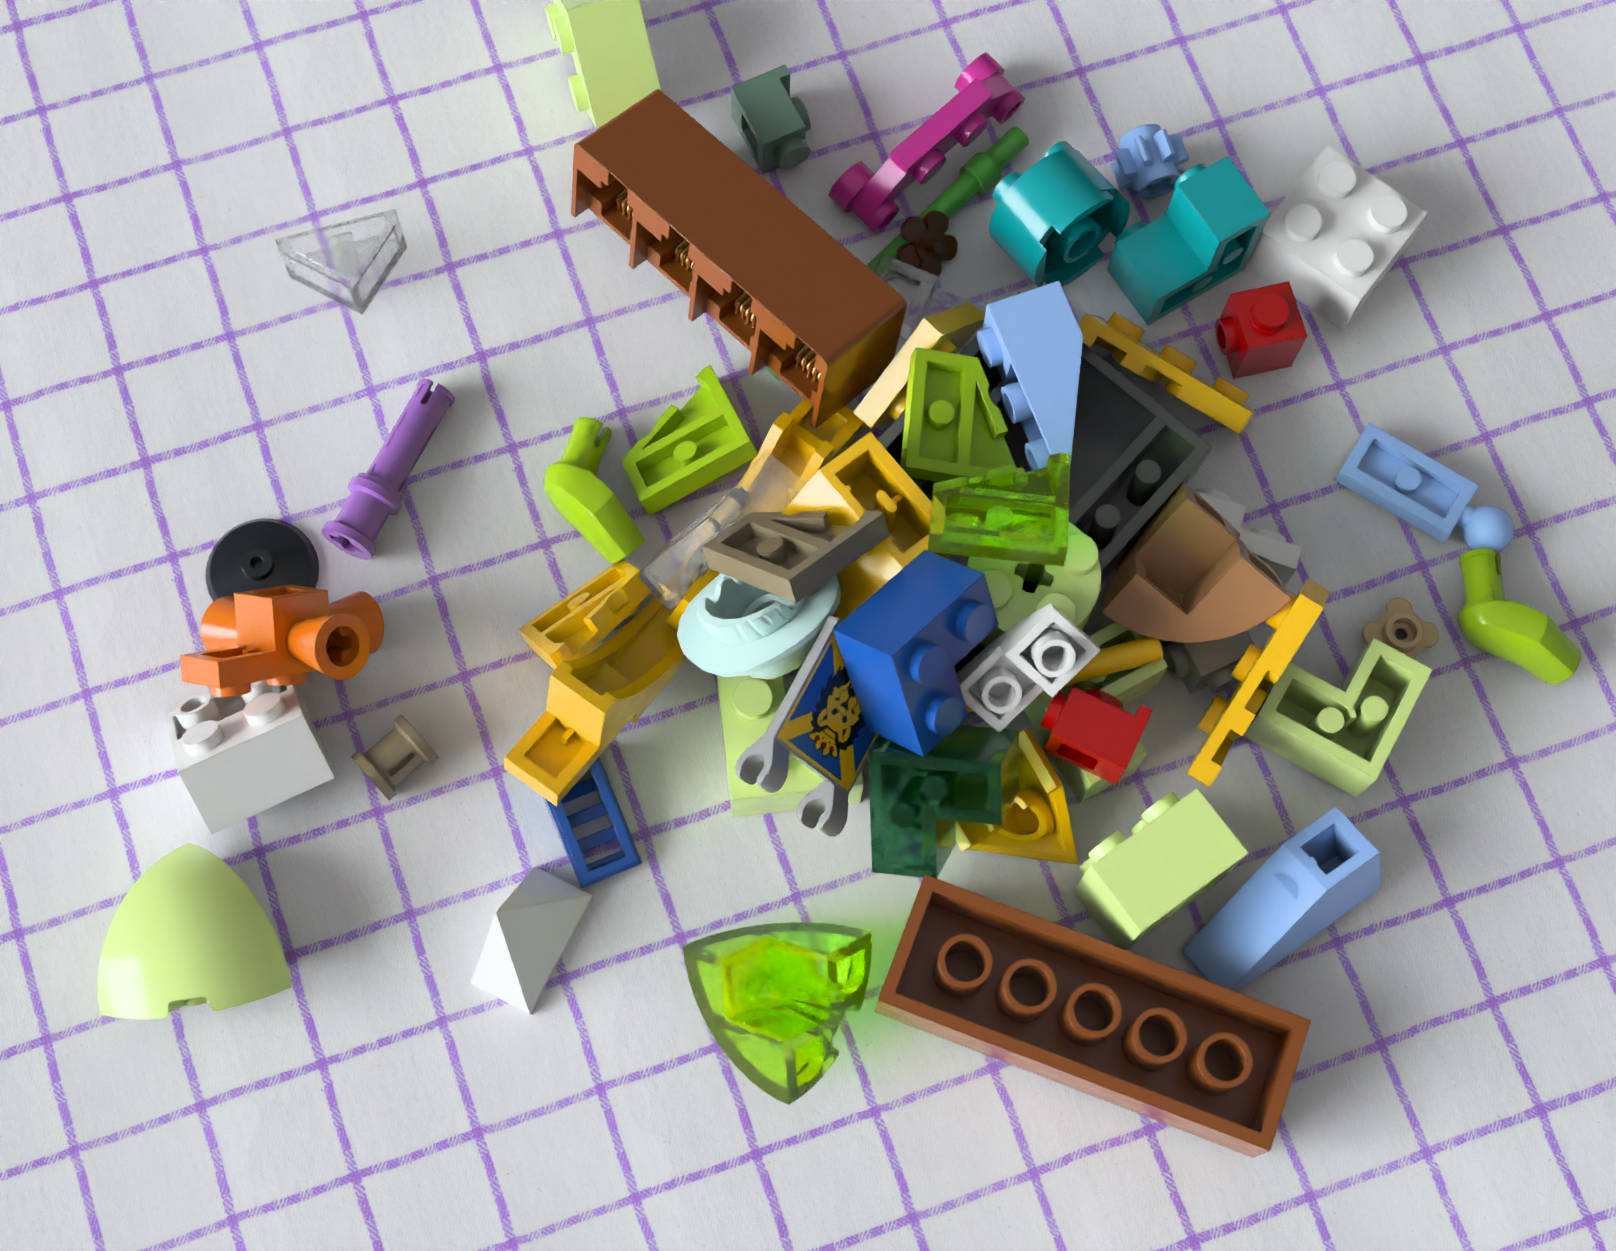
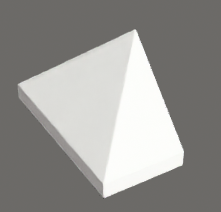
M534 866L496 911L471 984L531 1015L593 896Z

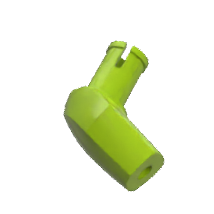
M580 417L573 424V430L561 460L548 466L545 470L543 479L544 491L557 512L610 564H613L636 550L645 541V538L616 495L596 476L602 456L612 437L611 429L609 427L603 428L600 436H598L603 423L593 418Z
M1483 548L1462 554L1459 558V567L1461 568L1466 604L1458 613L1457 621L1466 639L1473 646L1486 653L1517 664L1546 684H1560L1574 675L1582 652L1549 616L1532 607L1505 598L1500 553H1495L1493 549Z

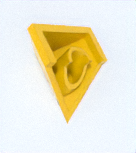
M1030 728L1019 732L930 795L961 851L974 850L1079 865L1063 784Z

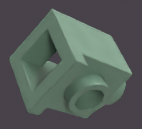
M786 65L731 87L732 119L762 174L778 167L781 169L793 168L808 158L811 150L805 139L806 131L811 129V123L801 99L798 96L790 98V72Z

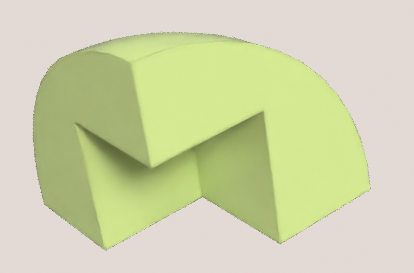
M187 843L159 859L135 882L113 917L103 944L99 962L98 1001L100 1014L117 1018L163 1019L170 1012L185 1005L197 1006L203 1003H208L212 1010L219 1011L257 1001L292 987L289 969L278 937L253 892L241 877L222 859L212 852L191 843Z

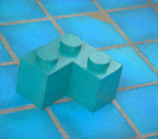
M1228 156L1209 167L1201 163L1184 172L1174 184L1175 190L1164 215L1148 225L1144 221L1132 224L1120 233L1114 242L1115 247L1107 271L1147 326L1247 267L1271 213Z

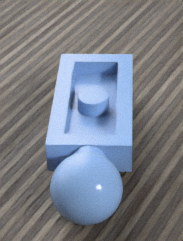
M1371 423L1367 425L1334 479L1442 543L1448 538L1455 526L1463 530L1464 540L1472 550L1485 548L1493 549L1495 553H1500L1509 546L1514 536L1513 520L1505 510L1492 505L1474 508L1468 504L1479 485Z

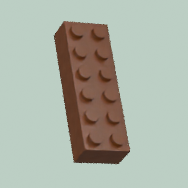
M924 874L874 1010L875 1013L1252 1158L1271 1150L1311 1023L1310 1019Z

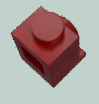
M1073 687L1070 695L1059 690L1054 695L1040 725L1052 731L1043 751L1116 785L1130 762L1153 710L1141 704L1135 715L1122 710L1124 706L1120 700L1098 689L1090 688L1083 692Z

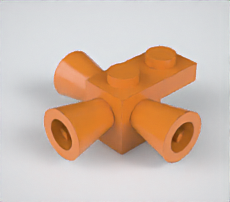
M290 584L234 593V596L221 597L209 605L202 617L200 633L202 642L207 650L180 655L182 682L210 687L211 696L231 697L250 693L251 683L267 680V684L273 686L307 682V672L316 670L332 679H349L362 670L369 654L376 652L382 643L384 621L381 610L375 599L363 591H358L329 604L328 590Z

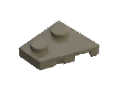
M827 511L801 512L792 515H785L780 512H751L704 544L702 548L710 569L797 603L801 599L815 594L823 583L890 535L884 513L879 511H865L860 520L854 525H831Z

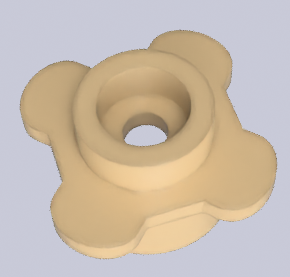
M1393 598L1386 604L1385 614L1378 621L1368 622L1364 626L1362 638L1366 645L1375 638L1416 660V656L1424 648H1432L1438 642L1439 631L1435 624L1422 621L1412 611V605L1408 600ZM1403 630L1406 638L1404 640L1398 639L1395 636V631Z

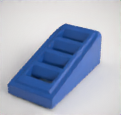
M600 756L588 769L591 779L574 785L557 806L543 797L581 889L642 864ZM597 791L600 803L569 816L566 815L562 804ZM607 815L611 824L610 827L576 840L572 828ZM617 839L621 851L586 865L582 855L583 852Z

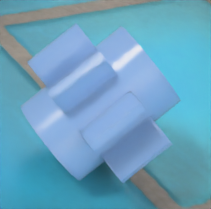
M1145 124L1128 131L1120 138L1118 142L1120 149L1114 151L1116 161L1111 163L1110 166L1120 190L1131 187L1133 193L1138 194L1139 198L1148 200L1166 195L1175 189L1174 184L1180 177L1179 174L1185 172L1182 163L1189 160L1179 133L1168 136L1166 129H1161L1158 124Z

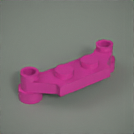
M988 52L981 54L967 66L957 79L954 87L959 93L893 149L889 158L875 174L862 161L857 162L839 177L830 189L828 196L845 213L852 211L874 234L879 233L898 214L900 207L894 200L915 180L921 185L928 182L946 162L947 158L944 155L957 143L965 148L975 141L989 123L987 119L993 117L1000 124L1006 122L1021 107L1025 97L1002 76L1005 71L1004 68Z

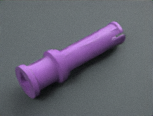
M424 378L419 380L415 392L367 473H359L351 479L348 484V489L351 492L336 519L334 521H327L323 526L321 532L323 536L342 551L365 560L372 559L375 554L376 547L373 543L389 515H397L402 507L401 488L448 408L455 401L453 394L438 383L432 392L430 391L433 385L432 380Z

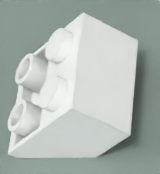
M267 680L251 683V692L245 695L216 697L206 692L197 693L180 702L175 710L165 714L177 772L211 834H215L335 778L326 750L297 685L273 686L268 685Z

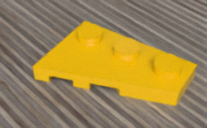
M1113 312L1108 321L1100 316L1085 314L1080 321L1079 327L1085 344L1090 347L1093 343L1100 345L1113 353L1112 357L1124 367L1154 382L1157 380L1165 385L1164 389L1234 432L1238 434L1243 433L1256 411L1245 405L1250 397L1249 393L1221 376H1218L1213 385L1192 373L1197 362L1168 344H1165L1160 353L1140 341L1145 330L1120 314Z
M1307 578L1297 595L1288 590L1292 599L1280 611L1265 621L1274 630L1262 649L1251 642L1230 675L1240 681L1228 701L1216 695L1197 725V728L1205 732L1206 735L1187 774L1209 788L1221 771L1222 764L1236 736H1243L1267 695L1266 690L1271 683L1275 684L1325 607L1330 591Z

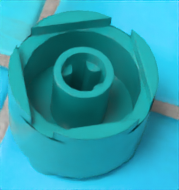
M1060 141L1053 145L1040 161L1023 174L1018 171L1012 172L998 183L992 194L993 199L998 204L991 216L989 234L1037 287L1043 286V282L1050 284L1059 281L1063 287L1086 273L1105 255L1098 246L1109 232L1116 238L1122 233L1129 219L1130 204L1080 151L1074 149L1068 142Z

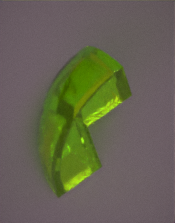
M773 923L724 931L683 946L685 966L691 989L709 1030L734 1065L751 1082L770 1096L790 1105L808 1092L824 1076L838 1057L839 1050L833 1046L832 1039L845 1012H858L861 1009L871 967L872 932L827 923Z

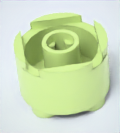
M1008 511L985 529L974 543L967 567L985 574L999 626L980 643L986 648L1014 625L1050 603L1083 631L1097 601L1101 587L1099 552L1092 538L1083 534L1076 526L1061 517L1037 511ZM1029 581L1038 585L1035 593L1024 591L1022 589L1023 583Z

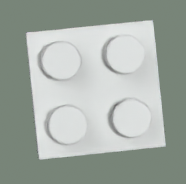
M1326 145L1268 218L1247 266L1273 284L1289 281L1295 299L1343 331L1409 246L1428 212Z

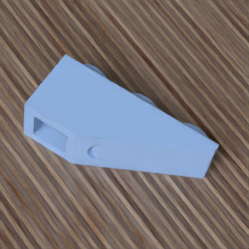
M1056 281L987 304L982 330L977 332V341L984 362L989 368L997 367L1005 385L1001 387V398L1006 414L1013 424L1021 423L1029 443L1025 444V454L1030 470L1037 480L1045 479L1052 497L1062 495L1070 472L1083 344L1081 329L1060 282Z
M1335 806L1283 843L1183 948V954L1206 981L1238 992L1381 889L1380 852Z

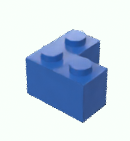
M924 550L833 629L868 730L925 757L969 716L954 666L999 626L984 573Z

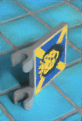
M829 615L766 733L741 754L735 765V773L745 783L749 785L757 783L763 790L775 793L785 783L788 774L789 754L824 780L801 800L796 810L797 819L808 828H815L817 826L827 836L835 837L841 833L847 822L848 795L880 735L868 730L865 725L833 629L842 621Z

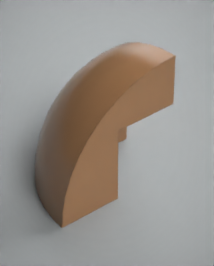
M1183 482L1152 518L1123 559L1106 591L1102 604V613L1125 628L1147 637L1171 642L1199 643L1219 640L1247 631L1280 611L1292 598L1270 565L1250 551L1239 539L1240 533L1206 500Z

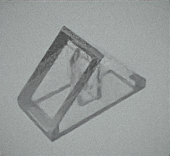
M396 209L275 239L277 249L290 278L362 315L407 248Z

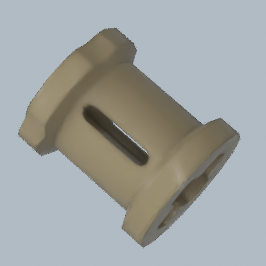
M401 714L393 720L395 728L366 753L357 751L351 756L353 761L389 801L397 795L395 787L424 762L433 764L439 758L424 738Z

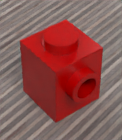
M1289 281L1230 294L1220 318L1215 323L1217 343L1221 353L1227 357L1233 379L1291 367L1308 337Z

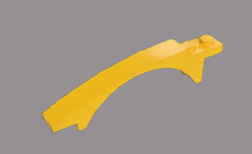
M805 399L797 405L790 415L783 412L778 417L763 441L758 455L753 459L723 509L665 585L630 622L607 642L581 658L572 661H562L551 673L546 711L505 756L504 769L555 806L561 802L629 721L635 723L686 662L687 658L677 638V630L665 621L691 586L700 577L713 571L708 567L702 546L751 512L782 513L816 472L848 449L864 426V422L853 413L852 409L845 405L815 430L810 427L814 407Z

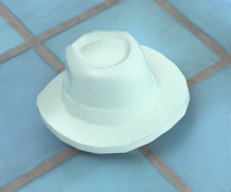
M720 573L694 597L682 614L677 631V638L686 658L700 669L722 677L750 675L752 678L774 679L786 675L803 665L829 615L833 616L838 608L841 598L839 578L836 574L823 583L815 594L794 603Z

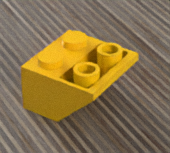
M871 432L819 469L782 512L785 515H792L801 512L827 511L831 525H854L860 520L865 511L884 513L890 536L837 573L841 588V598L833 617L839 618L841 621L846 619L924 550L948 558L955 534L953 526Z

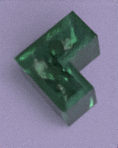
M958 725L952 733L947 735L925 757L878 735L868 750L872 872L923 878L924 874L938 878L956 844L955 821L1002 825L1019 792V730L1003 729L999 733L994 728Z

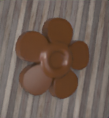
M932 210L924 216V219L910 216L903 222L900 234L910 244H903L897 250V262L902 269L908 271L916 269L917 276L926 281L935 280L940 276L942 266L939 259L945 261L952 260L958 250L957 239L952 235L944 234L949 226V219L946 214Z

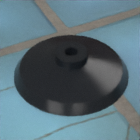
M277 519L250 520L229 530L216 543L207 561L206 585L213 602L221 597L234 596V593L289 584L315 588L319 576V561L312 542L297 527Z

